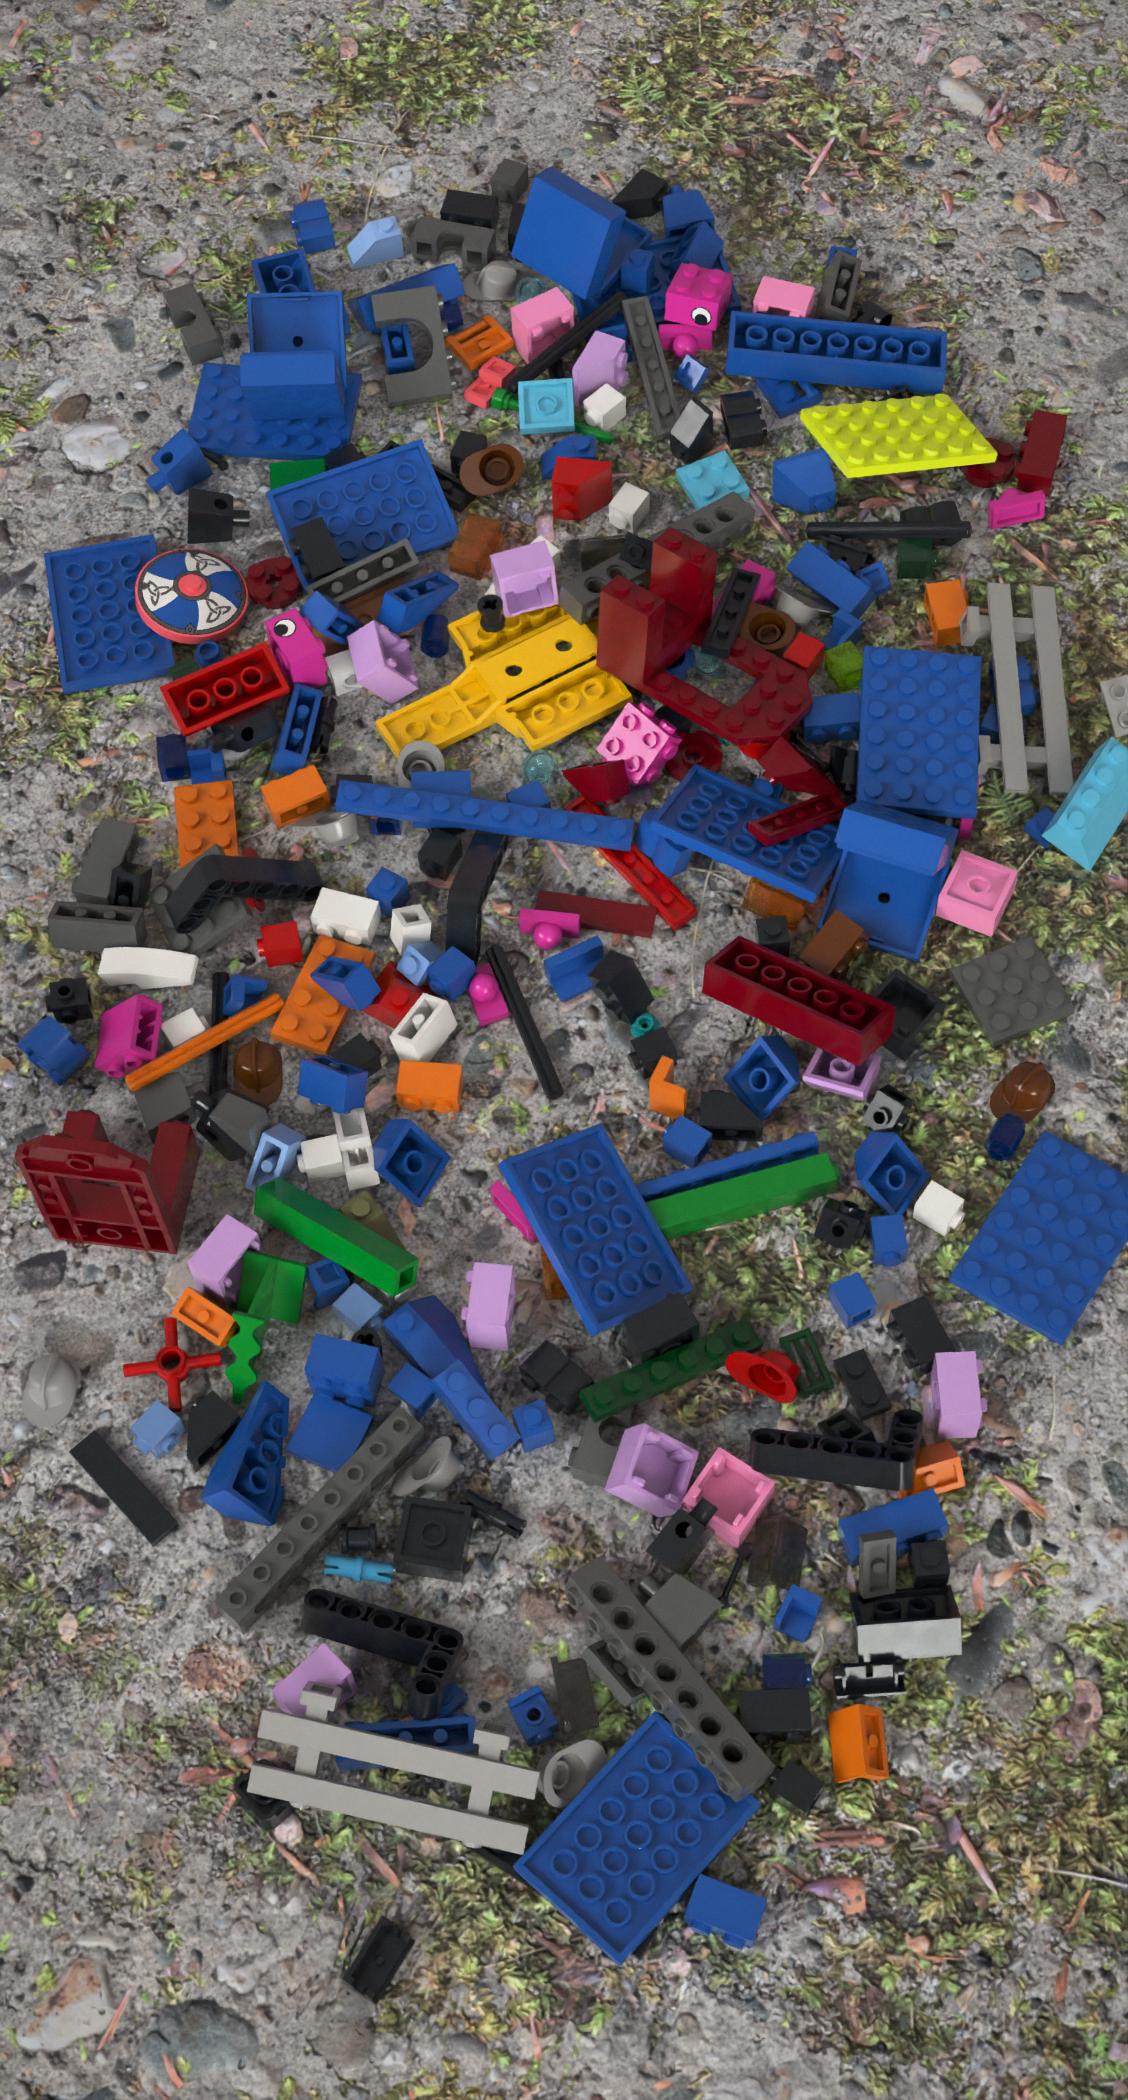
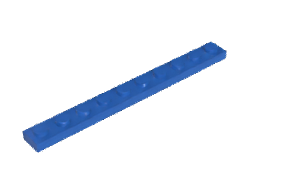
M341 779L335 803V811L629 852L634 827V820Z

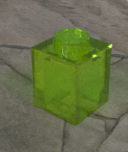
M852 641L831 648L825 653L824 668L840 693L858 688L859 680H862L863 658Z

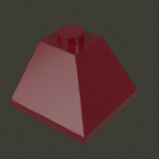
M783 736L757 761L765 770L762 775L773 786L779 783L790 791L836 797L843 793L810 758Z

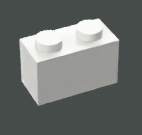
M324 887L320 891L310 916L313 931L318 935L322 934L331 938L343 939L353 945L363 944L367 946L371 945L382 917L379 901Z
M423 993L389 1038L399 1060L429 1062L458 1024L448 1001Z

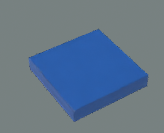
M470 771L411 772V786L413 790L471 797ZM413 822V829L432 827L455 828L434 824H426L421 822Z
M313 1394L286 1451L290 1455L336 1473L364 1443L374 1423V1416L338 1401L317 1397Z

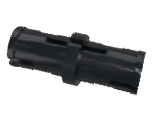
M328 696L321 698L314 726V734L310 744V750L314 753H317L319 743L321 744L319 754H326L329 750L330 735L335 729V722L333 720L338 705L337 700L332 697L329 707H327Z
M471 1489L465 1492L462 1497L465 1501H460V1504L472 1506L474 1515L482 1519L484 1525L489 1528L494 1526L516 1540L520 1538L524 1531L521 1528H525L527 1525L525 1519H521L503 1509V1504L497 1501L492 1503L474 1493Z

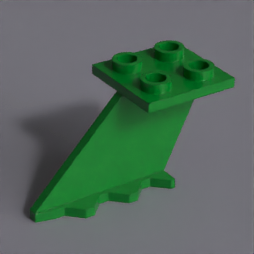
M251 1250L244 1252L237 1309L248 1313L239 1311L232 1313V1317L240 1326V1332L229 1339V1347L237 1357L236 1361L225 1369V1375L233 1385L232 1393L235 1404L240 1405L242 1403L247 1387L258 1380L259 1373L254 1368L258 1354L262 1350V1341L270 1318L299 1324L308 1264Z

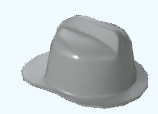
M503 260L492 261L483 269L470 273L462 283L465 295L479 301H513L523 295L525 290V282L517 274L516 268Z
M778 585L776 587L781 591L776 604V610L788 614L794 620L795 627L805 626L818 611L836 613L837 611L834 606L823 600L791 592Z
M422 740L413 741L404 746L399 753V788L412 789L411 772L445 771L443 754L438 747L430 742Z
M339 811L323 812L305 817L296 823L298 828H316L327 844L336 847L344 846L360 839L357 814Z
M52 1352L51 1355L40 1357L30 1368L22 1397V1409L24 1416L32 1424L39 1427H51L60 1423L68 1416L81 1377L79 1365L72 1357Z
M443 1436L438 1438L425 1451L402 1467L392 1482L391 1490L394 1495L399 1497L416 1491L418 1488L439 1493L450 1486L464 1472V1463L451 1450L452 1441L450 1437Z
M585 1739L577 1741L561 1750L548 1752L539 1760L536 1767L537 1770H540L537 1787L552 1807H567L607 1764V1755L604 1748L597 1741Z

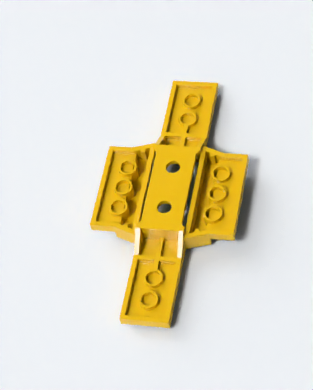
M559 604L507 617L505 618V627L501 631L493 633L486 632L481 628L482 614L477 610L447 625L448 633L462 651L465 670L451 684L375 721V724L397 760L404 746L413 741H427L438 747L439 750H442L495 723H498L518 739L522 738L532 753L625 707L628 702L633 703V696L620 679L597 667L595 659L506 704L507 699H513L517 694L531 687H537L543 681L557 674H563L567 669L581 662L589 661L593 656L596 658L599 617L579 625ZM561 641L570 642L572 647L568 651H559L556 645ZM515 665L520 667L522 672L517 676H510L506 673V669Z

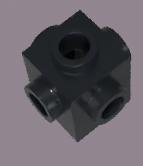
M86 977L77 979L63 978L57 982L49 983L50 994L45 995L46 1008L48 1013H53L57 1022L73 1024L78 1020L93 1018L91 990Z
M888 1084L879 1089L876 1095L872 1094L863 1107L866 1113L861 1121L869 1126L868 1129L870 1131L901 1133L910 1121V1117L907 1114L915 1100Z
M830 1197L823 1206L814 1236L827 1240L828 1244L835 1248L850 1249L856 1240L862 1241L868 1225V1223L863 1222L866 1211L859 1209V1206L854 1202L848 1200L838 1201Z

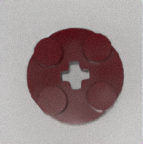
M985 438L998 452L996 461L988 466L974 464L959 466V469L966 475L965 479L970 484L981 488L996 487V483H1001L1002 481L1006 483L1010 480L1014 473L1016 460L1013 453L1014 448L1011 444L994 438Z
M287 556L266 559L252 564L248 569L246 585L249 597L255 604L265 605L266 609L277 610L288 607L296 601V596L299 592H302L300 580L291 559ZM271 581H279L278 586L273 587L272 584H269Z
M695 730V733L686 734V731L677 734L682 738V741L678 745L676 755L665 764V769L675 780L681 782L694 764L717 774L722 767L723 754L719 741L713 735L701 730ZM699 754V760H688L687 755L694 756Z

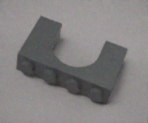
M434 285L371 295L376 328L402 324L415 325L428 334L433 344L432 356L422 368L412 372L384 376L388 407L395 408L452 399V391L457 390L455 374H449L448 364L453 363L451 348L445 347L444 337H448L446 320L441 321L439 310H444L442 293L437 294L436 286Z

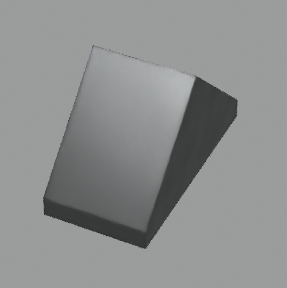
M229 1092L224 1095L208 1116L253 1158L255 1157L262 1133L271 1128L265 1108Z

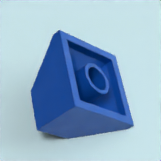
M823 447L773 461L771 498L774 502L808 515L824 512L835 507L836 487L829 455Z
M781 1035L760 1036L723 1078L739 1100L764 1122L800 1082L799 1057Z
M410 1119L388 1120L373 1144L374 1170L416 1207H421L451 1158L446 1151Z
M871 1131L854 1154L858 1182L886 1215H903L931 1176L896 1133Z

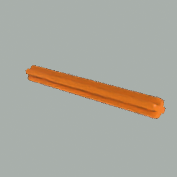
M273 993L129 1073L125 1079L127 1086L131 1091L141 1089L282 1010L284 1005L283 999L278 993Z

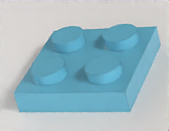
M572 378L518 382L521 435L575 431Z
M725 450L676 469V478L697 511L733 491L742 499L749 496V487Z

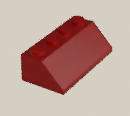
M266 642L160 687L162 702L174 726L184 738L291 692Z

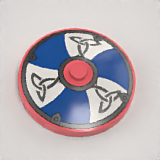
M177 549L156 556L142 568L135 585V604L142 620L157 634L179 643L201 644L204 641H218L230 635L239 627L247 611L248 589L238 569L223 557L199 549Z

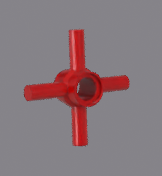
M169 1317L164 1319L165 1347L159 1350L156 1360L123 1364L124 1377L157 1373L161 1379L167 1382L169 1409L173 1413H178L182 1411L180 1383L187 1379L190 1369L222 1365V1355L219 1352L188 1356L184 1350L178 1347L177 1319ZM180 1361L176 1368L166 1369L169 1362Z

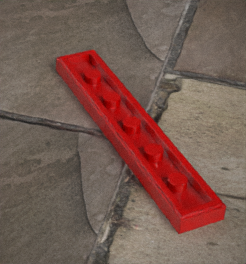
M583 795L563 808L565 811L607 816L595 802H589ZM631 842L630 852L594 847L651 907H657V914L674 932L698 915V910L633 842Z

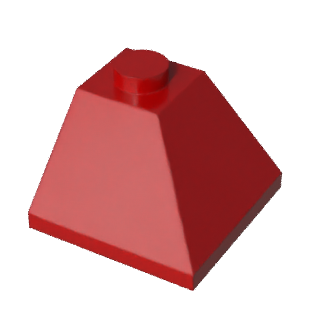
M390 960L375 980L382 991L374 998L370 1006L361 1011L395 1029L423 993L435 997L437 994L432 991L429 984L415 986L396 969L398 964Z

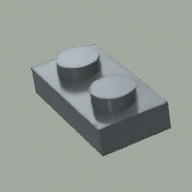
M892 1529L859 1535V1592L863 1599L896 1593V1535Z
M604 1640L587 1646L580 1655L589 1665L591 1671L598 1675L611 1690L613 1696L625 1707L645 1698L647 1695L642 1687L634 1684L629 1676L628 1669L623 1663L613 1658Z

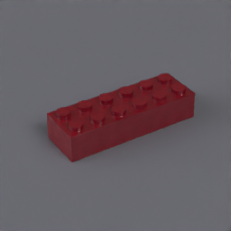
M740 935L705 963L702 993L857 1066H860L892 1035L896 1006Z

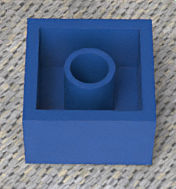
M315 1334L304 1368L312 1394L329 1400H343L355 1408L375 1407L385 1374L379 1348L321 1334Z

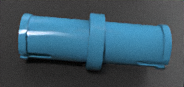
M327 1553L324 1575L353 1578V1582L360 1583L362 1579L390 1585L392 1583L394 1563L366 1560L365 1556L357 1555V1558Z

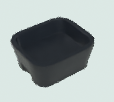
M261 1759L256 1762L258 1764L279 1768L276 1764H274L271 1761H268L267 1759ZM250 1769L234 1783L233 1795L240 1806L259 1827L264 1830H273L297 1808L291 1806L289 1801L247 1792Z

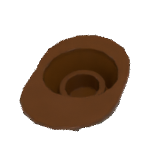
M502 443L493 445L471 454L463 461L459 472L460 481L464 488L473 495H491L518 482L523 474L524 462L519 451L513 446Z
M751 603L738 635L773 654L781 649H785L795 636L796 627L794 620L788 614L761 604Z
M252 1037V1041L244 1044L235 1056L233 1066L234 1090L266 1106L275 1102L281 1093L283 1085V1061L280 1051L275 1046Z
M1024 1062L1018 1064L994 1089L990 1098V1108L993 1115L1000 1122L1010 1126L1027 1124L1051 1100L1055 1093V1082L1052 1075L1045 1069L1044 1063Z

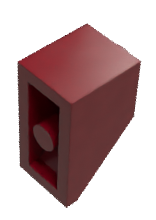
M623 759L581 764L562 770L563 776L589 802L602 801L603 806L613 805L620 802L619 797L630 794Z

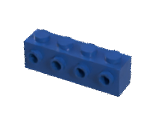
M453 1714L448 1716V1718H433L428 1721H420L415 1718L409 1721L383 1719L379 1723L365 1724L361 1721H351L342 1725L478 1756V1744L473 1743L477 1726L475 1716L467 1714ZM335 1755L340 1771L391 1768Z

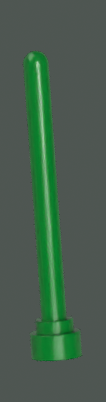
M497 387L491 399V407L500 411L504 409L519 411V400L513 398L509 390ZM575 420L574 432L582 435H595L596 440L611 444L614 441L613 434Z

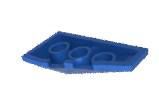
M435 1295L405 1303L382 1322L386 1338L414 1368L428 1378L432 1379L450 1363L460 1359L491 1399L456 1317Z
M267 1381L261 1383L213 1466L200 1499L225 1517L270 1527L275 1523L284 1498V1486H281L280 1482L281 1469L286 1467V1457L282 1456L283 1438L288 1434L290 1398Z

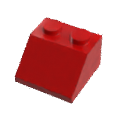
M557 456L551 481L553 518L581 521L607 506L613 499L612 462Z

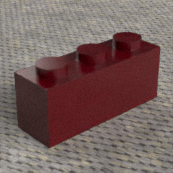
M1035 409L1033 420H1027L1024 436L1028 437L1027 441H1021L1018 457L1022 458V462L1016 461L1013 478L1018 479L1016 487L1018 490L1027 493L1042 490L1045 496L1049 497L1068 415Z

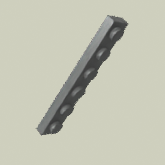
M648 296L622 300V310L657 441L670 438L672 428L680 417V412Z

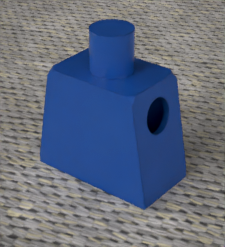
M675 185L670 188L669 195H665L662 198L665 238L684 235L687 228L703 220L712 229L714 228V215L698 190L684 191L681 185Z
M182 428L152 456L151 460L157 472L145 481L155 494L167 485L176 495H179L213 475V472L199 445Z

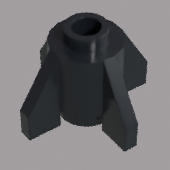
M833 745L831 746L829 765L835 785L841 789L842 794L856 795L858 751L846 750Z

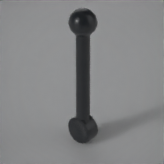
M200 447L204 457L217 464L221 471L228 469L227 461L217 459Z
M791 730V735L787 741L796 744L823 772H827L830 768L829 763L821 761L797 738V733Z
M745 1544L738 1547L736 1563L722 1595L717 1598L722 1602L721 1609L728 1607V1596L743 1561L750 1556V1547Z

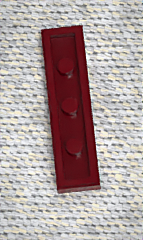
M819 795L750 821L747 831L763 845L769 847L841 819L844 808L849 805L840 797Z
M539 890L535 906L537 910L579 914L581 928L652 938L657 915V907Z

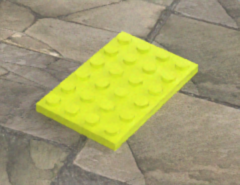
M936 394L935 396L926 397L913 396L906 399L890 398L886 401H864L855 404L840 403L835 406H814L813 408L801 409L800 420L846 478L992 463L996 461L998 453L947 394Z

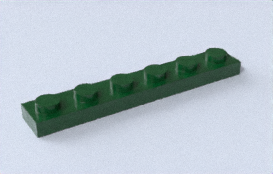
M745 1318L581 1389L578 1396L594 1423L726 1366L725 1360L733 1352L753 1354L760 1351L763 1342L748 1319Z

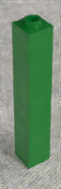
M824 1152L647 1202L646 1204L665 1239L668 1241L836 1193L840 1172L835 1161L831 1162L828 1153Z
M280 1177L256 1187L254 1208L256 1216L393 1297L416 1285L418 1257Z

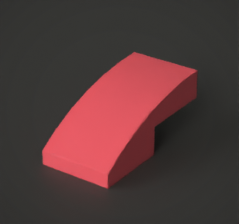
M493 356L479 369V378L464 390L463 399L486 410L491 405V399L496 388L501 387L505 389L506 381L516 372V366Z

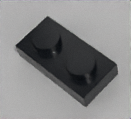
M864 1349L834 1360L833 1366L861 1422L891 1410L892 1405Z

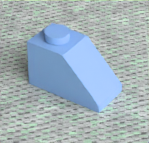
M395 216L370 221L347 246L354 269L404 257L402 236Z
M281 1123L264 1131L244 1187L256 1193V1187L277 1177L286 1181L298 1164L296 1155L301 1154L300 1142L305 1141L306 1136Z

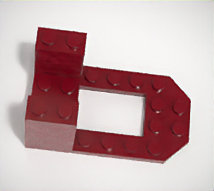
M669 527L653 542L649 591L619 574L600 590L596 666L736 746H750V741L765 740L766 744H774L781 736L785 737L812 710L813 700L805 671L738 635L729 659H720L759 681L732 708L665 671L693 644L701 648L711 623L718 555L717 551Z
M84 1109L78 1112L67 1111L62 1133H57L55 1136L43 1134L17 1145L15 1160L53 1239L177 1255L200 1156L191 1125L177 1120H173L170 1123L160 1122L150 1165L147 1160L110 1143L99 1115ZM105 1182L118 1183L119 1187L110 1186Z

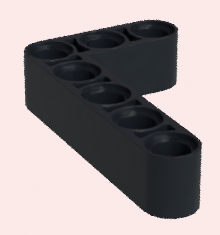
M477 830L472 837L449 890L445 952L454 946L473 960L475 966L478 963L481 948L483 905L506 853L509 835Z
M208 855L196 862L168 899L165 908L176 932L188 934L195 931L203 923L222 897L311 902L318 899L322 887L326 888L315 864L312 862Z
M902 1409L895 1412L887 1444L771 1428L756 1429L750 1434L749 1465L754 1471L760 1473L905 1491L914 1485L922 1445L923 1416L918 1411L911 1409Z
M312 1589L305 1594L301 1625L306 1632L418 1667L411 1680L408 1713L420 1721H428L437 1716L460 1668L464 1638L459 1631L325 1589Z

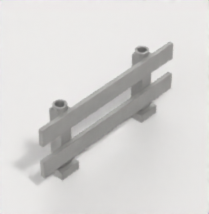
M988 582L986 590L989 615H980L979 607L967 606L959 620L961 646H973L977 639L991 640L1000 744H991L990 736L979 735L978 774L984 775L988 768H1001L1004 792L1027 793L1029 791L1027 770L1047 771L1050 795L1067 796L1073 787L1072 768L1074 765V754L1070 752L1059 641L1062 628L1061 624L1057 621L1054 587L1032 585L1030 590L1033 618L1013 617L1010 584ZM1015 641L1033 642L1036 644L1045 747L1025 746Z
M308 1681L302 1690L299 1704L307 1705L305 1717L263 1708L257 1737L298 1746L299 1751L294 1772L253 1762L247 1792L289 1801L291 1806L300 1809L315 1807L462 1841L463 1845L470 1848L486 1846L516 1854H524L529 1825L489 1816L494 1791L532 1800L535 1799L540 1770L500 1761L502 1750L508 1751L512 1741L513 1726L480 1719L473 1738V1743L480 1744L478 1756L329 1723L330 1711L334 1712L340 1703L343 1688ZM322 1752L470 1785L472 1788L467 1811L318 1777Z

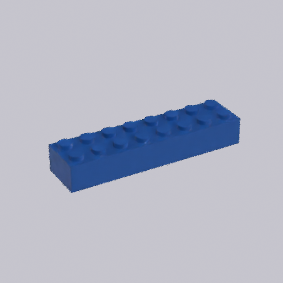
M731 311L725 374L890 390L896 386L898 389H901L908 385L909 388L906 392L941 394L946 375L947 332Z

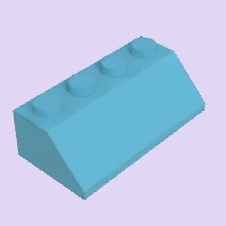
M1111 737L1096 749L1041 835L1088 871L1092 869L1128 811V748Z

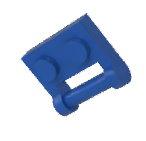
M755 377L756 385L779 419L800 412L801 409L817 405L823 400V394L818 388H814L811 382L797 381L806 394L800 397L789 380Z

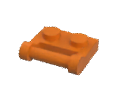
M490 314L482 316L479 322L456 335L450 334L444 338L445 347H450L451 352L469 371L485 364L493 356L497 357L514 347V340Z

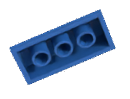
M302 248L251 260L258 293L317 292ZM296 336L293 339V344L296 347H300L303 344V339L300 336Z
M451 263L437 266L347 301V304L363 332L371 331L374 335L380 333V328L375 326L371 295L435 285L437 294L442 293L444 306L447 307L460 302L458 297L466 293L456 265Z

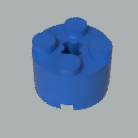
M46 1014L16 1045L27 1056L26 1059L39 1070L42 1068L48 1073L47 1076L59 1087L91 1056L80 1042L77 1043L73 1039L72 1034L65 1027Z

